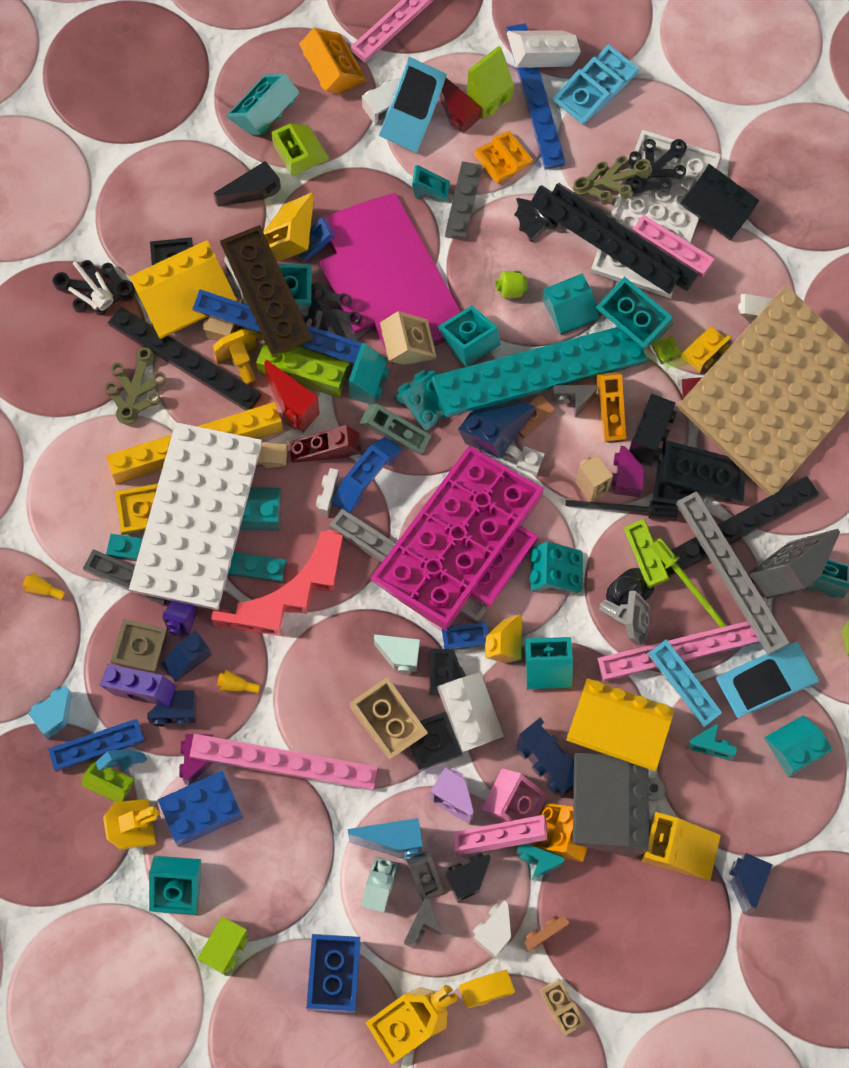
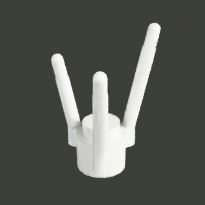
M73 262L78 272L94 290L91 294L92 300L72 287H68V290L90 304L94 310L98 308L100 310L107 309L113 303V295L108 290L100 273L96 272L95 275L102 289L93 283L77 262Z

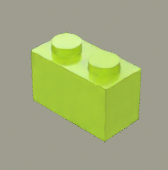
M221 916L198 960L225 976L226 972H231L236 965L237 959L235 956L239 949L243 951L249 941V937H247L248 931Z

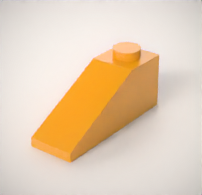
M618 372L597 374L598 400L604 441L626 439L622 374Z

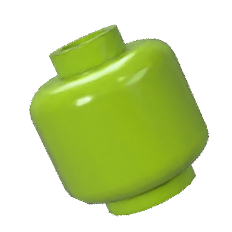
M503 271L499 279L495 281L496 291H499L501 297L505 299L521 298L527 292V277L523 276L521 271Z

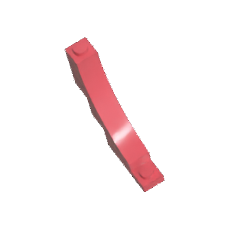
M333 530L320 531L312 556L304 568L290 582L264 597L239 602L236 614L226 609L213 611L211 618L213 626L280 636L285 611L307 614L312 589L334 592L343 546V535Z

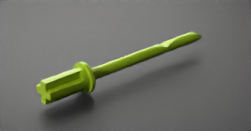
M661 537L654 541L650 547L666 565L664 568L667 569L671 566L719 627H726L727 624L676 563L680 557H676Z

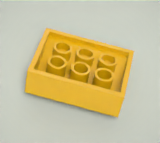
M208 240L129 276L160 339L208 317L192 310L199 289L237 301Z
M587 678L566 741L656 771L675 708Z

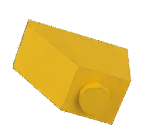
M522 615L504 619L486 636L485 658L502 663H510L521 659Z

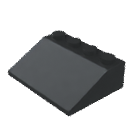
M839 529L789 541L750 570L747 574L760 596L770 599L775 595L780 597L787 592L793 594L800 589L806 591L815 585L814 581L821 576L838 539Z
M575 753L573 844L630 858L649 851V769L610 755Z

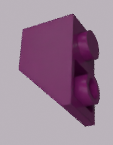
M621 445L619 453L615 452L613 466H617L616 473H612L611 486H615L614 494L640 497L643 489L645 469L627 447Z
M185 734V741H181L180 753L184 755V764H180L179 777L183 778L185 785H190L213 764V762L189 758L194 734ZM199 734V735L214 737L213 734Z

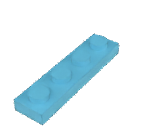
M667 639L647 653L702 727H705L722 714V711Z

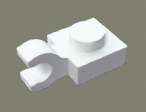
M510 445L504 457L518 462L517 469L537 476L545 454L524 446L523 451H520L517 447Z

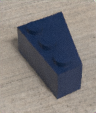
M540 717L519 734L517 751L525 760L528 758L532 762V768L539 777L544 776L549 782L547 784L549 789L555 795L559 794L563 797L574 788V760L568 752H564L556 743L558 739L555 735L550 736L541 726L545 722Z

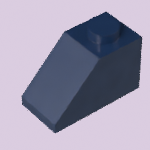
M194 631L179 642L161 664L176 682L212 656L210 648L198 632Z

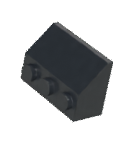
M708 164L697 175L681 200L680 205L725 238L731 240L749 218L759 199L714 166Z

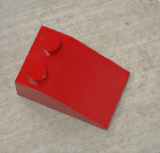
M266 359L264 362L266 379L287 424L292 429H298L304 433L320 414L318 397Z

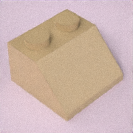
M397 311L380 322L386 354L390 362L406 365L437 358L427 319Z

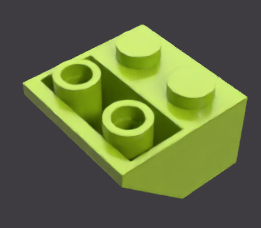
M290 123L272 131L273 146L292 177L329 160L310 126Z

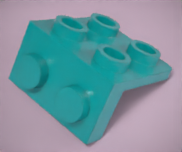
M419 371L414 375L415 379L413 381L402 384L397 389L398 392L393 395L397 403L406 404L423 430L430 429L445 417L431 381L432 376L438 375L436 371Z
M551 542L542 543L531 549L530 591L540 592L550 587L579 593L583 590V553L581 550Z

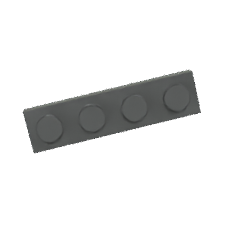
M464 161L461 163L445 231V237L466 241L482 171V165Z
M95 549L92 550L83 567L85 572L128 591L135 567ZM135 593L162 606H165L167 602L166 599Z

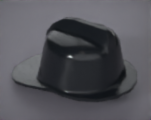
M631 568L610 584L607 589L606 599L618 606L628 604L629 591H636L646 601L654 592L655 587H647L640 568Z

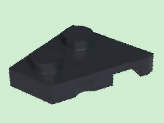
M453 649L429 650V695H440L438 686L466 676Z

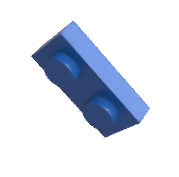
M320 218L310 228L308 250L299 253L302 261L308 262L336 236L327 219Z
M487 622L449 626L447 631L441 629L444 649L459 650L484 647L486 636L488 635Z

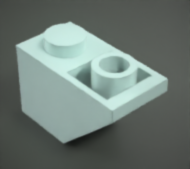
M375 857L366 882L361 907L384 913L398 863L392 862L389 859Z

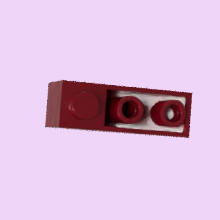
M347 425L290 441L292 463L341 459L361 453L359 432Z

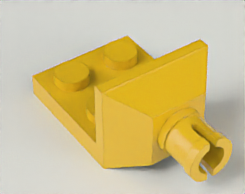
M444 985L436 993L433 990L422 987L412 990L365 1022L391 1065L432 1036L447 1028L448 1011L446 1008L457 1001L456 993L446 997V995L453 991L449 985Z

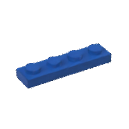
M134 719L48 748L54 770L58 772L102 757L107 751L123 750L143 743L145 740L138 719Z

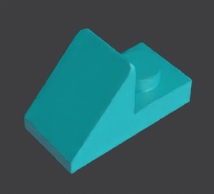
M415 165L412 180L415 198L418 199L427 194L442 202L447 200L450 181L419 165Z
M718 724L692 738L687 745L688 750L732 761L735 757L737 747L731 746L732 743L725 740L715 741Z
M528 844L518 845L515 854L520 856L519 859L523 862L530 864L533 861L537 862L532 880L561 867L564 858Z

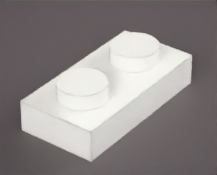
M330 468L328 475L323 477L321 486L324 488L323 494L318 495L316 508H319V516L326 518L329 516L332 505L331 501L334 498L339 480V471L337 469Z

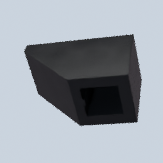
M483 853L471 857V862L463 866L461 863H457L448 868L449 872L446 873V879L457 903L479 893L491 861L490 854L484 856Z

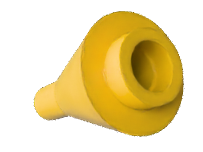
M35 572L31 575L27 574L22 585L25 588V593L50 595L60 600L63 599L65 594L64 591L52 587L51 584Z
M226 669L224 673L219 674L217 686L221 687L220 691L245 690L258 694L260 685L247 682Z

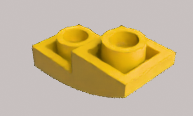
M507 970L488 974L458 986L466 1009L485 1005L491 1000L512 996L515 993Z

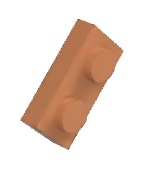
M556 915L545 923L547 927L540 932L538 929H535L525 936L527 940L523 945L528 953L569 925L566 917L563 915L558 918Z

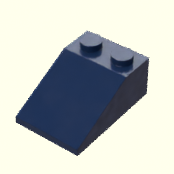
M514 399L473 410L458 430L465 444L500 459L536 408L519 399Z

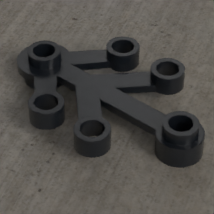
M646 139L644 141L645 159L650 161L652 172L645 179L636 176L626 180L625 185H630L632 188V196H639L645 190L669 192L672 187V181L669 178L681 180L685 177L686 168L683 165H677L674 169H662L673 158H682L685 155L687 145L682 139L674 140L670 145V149L655 163L654 151L656 142L653 139ZM647 144H650V145H652L653 147L649 148V147H647L646 145H647ZM633 151L629 155L628 161L631 164V169H634L635 163L642 159V155L637 151ZM676 171H682L683 174H678ZM651 177L662 178L660 182H648ZM663 183H666V184H668L669 186H668V187H664L662 184H663Z
M90 260L83 261L80 267L89 275L93 283L102 289L95 275L97 271L94 269L93 263ZM103 264L101 267L103 275L110 277L114 283L106 284L108 290L113 295L112 304L118 300L127 301L132 299L136 293L133 283L128 280H122L116 273L113 264ZM87 265L91 266L90 269H84ZM107 268L112 269L110 272H105ZM64 272L56 273L53 276L52 281L57 290L66 291L68 287L88 290L90 292L85 296L92 300L91 294L94 290L86 281L72 280ZM125 289L129 290L127 293H122ZM76 298L72 303L74 310L78 313L84 312L88 304L80 298ZM79 303L83 304L82 307H76V305ZM107 309L95 310L97 315H104L107 312Z
M319 282L313 283L311 285V305L308 315L303 318L305 324L307 325V321L312 319L310 326L316 327L317 320L315 318L320 306L323 314L319 329L328 331L330 324L336 335L347 338L337 318L349 321L353 325H358L362 321L361 314L356 311L346 312L331 308L327 300L335 301L341 306L348 307L352 303V297L346 293L337 294L329 292L324 284ZM319 289L320 294L316 297L314 293ZM347 296L348 300L343 304L342 298ZM356 314L358 316L357 321L353 322L352 317Z

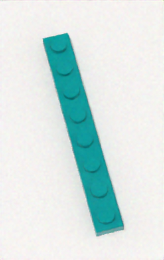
M110 533L106 555L116 559L137 562L143 538ZM233 552L228 575L283 583L287 562L285 559Z

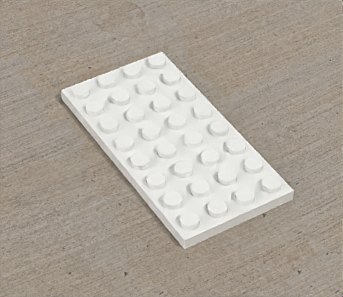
M642 130L634 151L639 152L642 155V159H645L644 141L646 139H653L656 142L654 151L655 163L670 149L674 139ZM647 144V145H646V146L649 147V148L653 147V146L650 145V144ZM686 144L687 150L682 158H673L662 168L674 169L677 165H683L686 168V175L683 179L669 178L672 181V187L669 192L645 190L641 195L631 196L628 199H623L619 193L611 216L633 229L644 214L690 243L699 218L680 205V202L697 175L708 164L717 168L721 154ZM676 171L678 174H683L682 171ZM651 177L648 182H660L662 178ZM663 183V184H662L664 187H668V186H669V185L666 184V183ZM598 249L590 273L618 282L625 276L638 288L671 299L673 291L671 294L666 293Z
M175 422L131 579L130 592L213 610L219 609L259 458L262 440Z

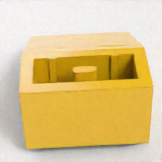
M309 193L283 204L263 231L277 261L308 250L314 193Z
M655 812L649 827V851L643 853L641 862L710 881L721 835L680 818Z

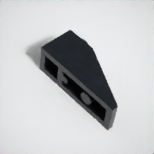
M264 161L214 192L215 203L217 206L264 200L269 196L272 197L281 189L280 178L270 165Z

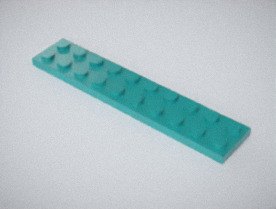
M618 327L434 375L431 381L445 417L448 418L553 389L554 385H569L597 377V374L613 373L646 363L647 358L642 347Z

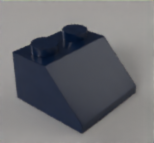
M745 853L741 858L738 857L736 862H733L729 871V875H732L730 884L743 914L747 916L756 909L773 864L748 853Z

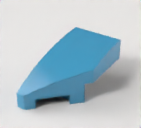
M111 750L107 751L95 763L99 770L120 765L124 773L134 764L145 762L147 758L144 753L137 751Z

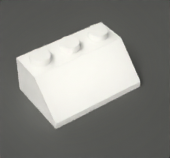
M563 30L507 32L517 68L572 67L581 53L576 35Z
M481 672L437 687L462 752L504 737Z

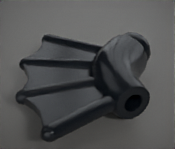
M516 198L518 208L514 216L520 222L519 231L524 232L530 242L545 227H549L552 230L557 227L558 222L531 206V200Z

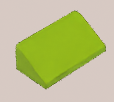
M94 760L83 774L82 786L114 802L125 801L135 779L113 768L99 770L95 763L96 760Z

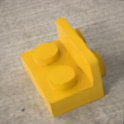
M710 326L682 353L681 357L701 373L705 368L707 370L710 369L716 362L715 358L727 351L732 337L730 335L723 337Z

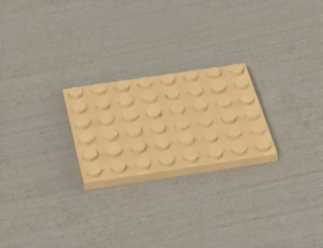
M786 285L676 407L768 496L774 495L849 410V345Z

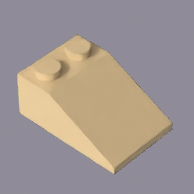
M388 677L349 703V708L389 760L428 734Z

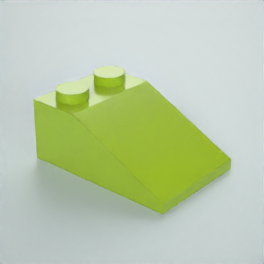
M498 46L468 70L467 95L481 106V118L483 120L488 115L492 116L498 110V107L503 103L507 104L512 99L514 84L503 50Z

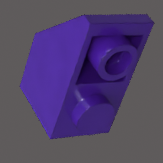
M171 601L162 616L169 633L182 637L183 634L189 636L197 609L194 605Z

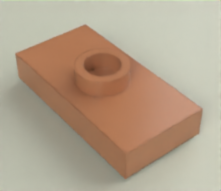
M541 394L529 403L535 406L536 409L518 433L523 439L555 412V408Z

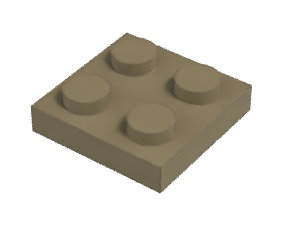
M123 619L111 663L156 674L168 630Z

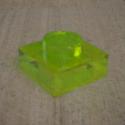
M673 336L654 342L652 345L661 365L681 357V352Z

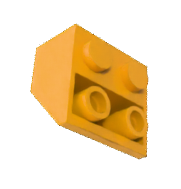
M545 803L542 815L547 819V840L533 842L532 846L561 856L565 860L583 862L587 847L573 844V807Z

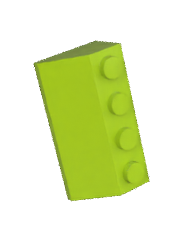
M265 343L256 362L258 374L266 376L264 362L267 359L305 388L337 398L341 396L352 366L350 363L302 347L272 358Z

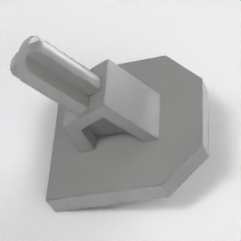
M629 591L628 604L618 606L608 600L600 603V612L612 617L618 624L626 627L628 638L635 645H642L647 638L650 605L636 591Z

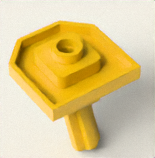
M253 330L237 331L222 337L213 345L217 364L231 358L234 365L237 366L244 383L248 384L255 380L247 354L248 351L257 348L256 336Z
M149 799L114 802L103 816L107 840L119 850L154 846L156 841L152 821L157 820L160 812L156 807H150Z

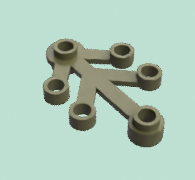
M626 156L618 157L610 169L606 162H599L588 177L583 176L575 180L573 191L580 196L589 194L597 197L603 205L610 204L613 197L610 191L597 189L601 186L619 192L623 199H628L633 195L631 186L620 184L618 181L636 176L642 179L648 178L652 172L651 163L647 159H641L635 163L634 169L617 173L619 170L629 167V161Z
M141 348L136 353L138 364L132 383L126 376L124 366L121 363L116 362L111 366L113 376L118 378L128 394L125 403L118 393L119 389L115 382H108L105 385L106 394L111 396L118 407L116 417L122 424L130 425L134 423L139 412L160 403L159 393L150 390L157 386H163L166 383V376L163 372H155L151 380L141 385L146 367L154 362L153 352L149 348ZM148 353L147 357H141L142 354ZM118 367L121 368L119 372L114 371ZM163 377V380L156 381V378ZM110 387H115L114 391H108ZM150 391L147 394V399L135 404L137 397ZM152 396H157L156 400H150ZM125 411H130L129 415H123Z

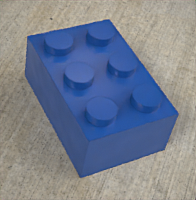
M223 770L157 799L178 847L243 818Z
M312 934L307 1011L356 1014L360 937Z

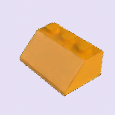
M314 27L299 43L303 50V55L308 59L312 71L316 74L322 89L326 92L339 94L367 81L341 33Z

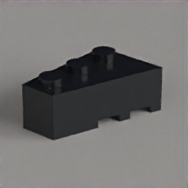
M654 394L650 395L629 451L639 463L652 467L653 461L659 460L662 453V448H659L660 443L667 440L670 430L666 429L668 423L673 424L677 411L674 410L676 402Z

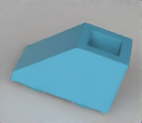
M67 686L55 689L50 694L51 697L44 702H37L32 706L31 711L28 712L47 740L67 726L72 693Z

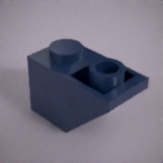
M174 691L169 707L156 705L147 713V719L150 724L156 727L167 726V723H176L177 726H189L190 723H196L197 696L195 691Z

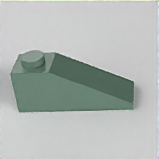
M369 404L359 423L382 437H387L391 441L420 455L423 454L432 436L379 404Z

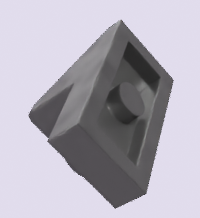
M554 385L552 402H558L559 404L574 402V415L576 417L595 398L597 385Z
M429 851L406 860L409 866V873L422 901L425 898L429 899L444 892Z
M427 898L424 899L404 941V944L411 948L414 947L415 943H421L425 931L422 930L423 927L439 935L441 934L430 900Z

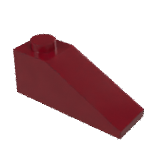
M446 77L439 96L452 127L465 133L481 118V106Z

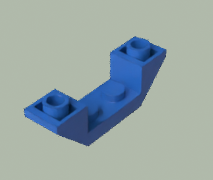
M387 437L373 443L344 477L331 503L340 510L344 509L351 514L362 501L363 491L385 465L390 467L403 449Z

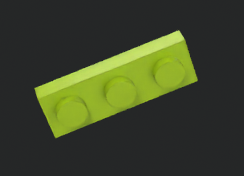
M643 518L623 527L647 587L652 588L670 580L663 561L650 547L654 539L646 520Z

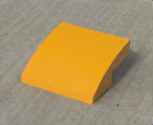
M510 131L493 137L491 143L476 148L473 153L496 184L509 179L533 162V159Z

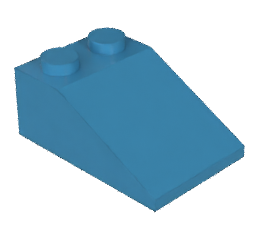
M418 818L347 829L350 843L397 858H404L405 861L423 852Z

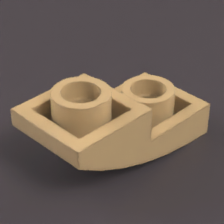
M262 442L257 465H263L265 468L286 466L288 446L286 444Z
M560 978L539 989L544 1002L564 1036L585 1025L580 1012L571 1000Z

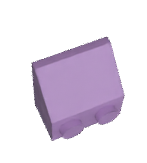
M444 768L430 791V801L470 825L473 818V808L466 780L462 778L463 774L458 770Z

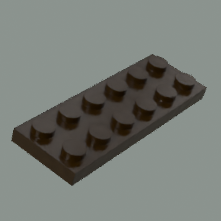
M258 225L220 240L221 247L271 357L274 358L311 343L312 337L261 226Z

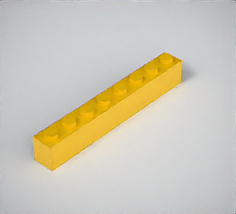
M275 402L197 426L255 439L283 431L282 421ZM172 434L106 455L115 484L162 470Z

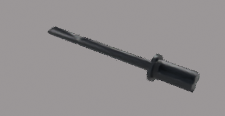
M565 500V506L649 513L648 519L654 516L677 518L678 506L652 504V501H650L648 507Z

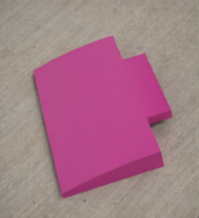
M396 193L381 196L324 217L336 235L328 242L334 255L318 261V264L333 293H346L352 297V303L348 307L340 305L342 311H356L361 314L362 321L360 324L353 325L349 323L353 332L357 334L373 327L386 350L380 322L400 311L428 320L434 346L445 342L438 330V326L461 311ZM347 296L342 298L343 304L347 302ZM356 314L352 317V321L355 322L358 319Z
M468 446L371 576V581L421 616L447 631L470 597L491 607L536 544L538 536L522 527V524L543 497L544 488L473 447Z

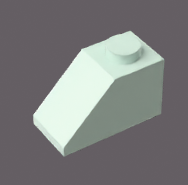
M374 634L375 647L393 669L398 670L402 674L417 672L420 640Z

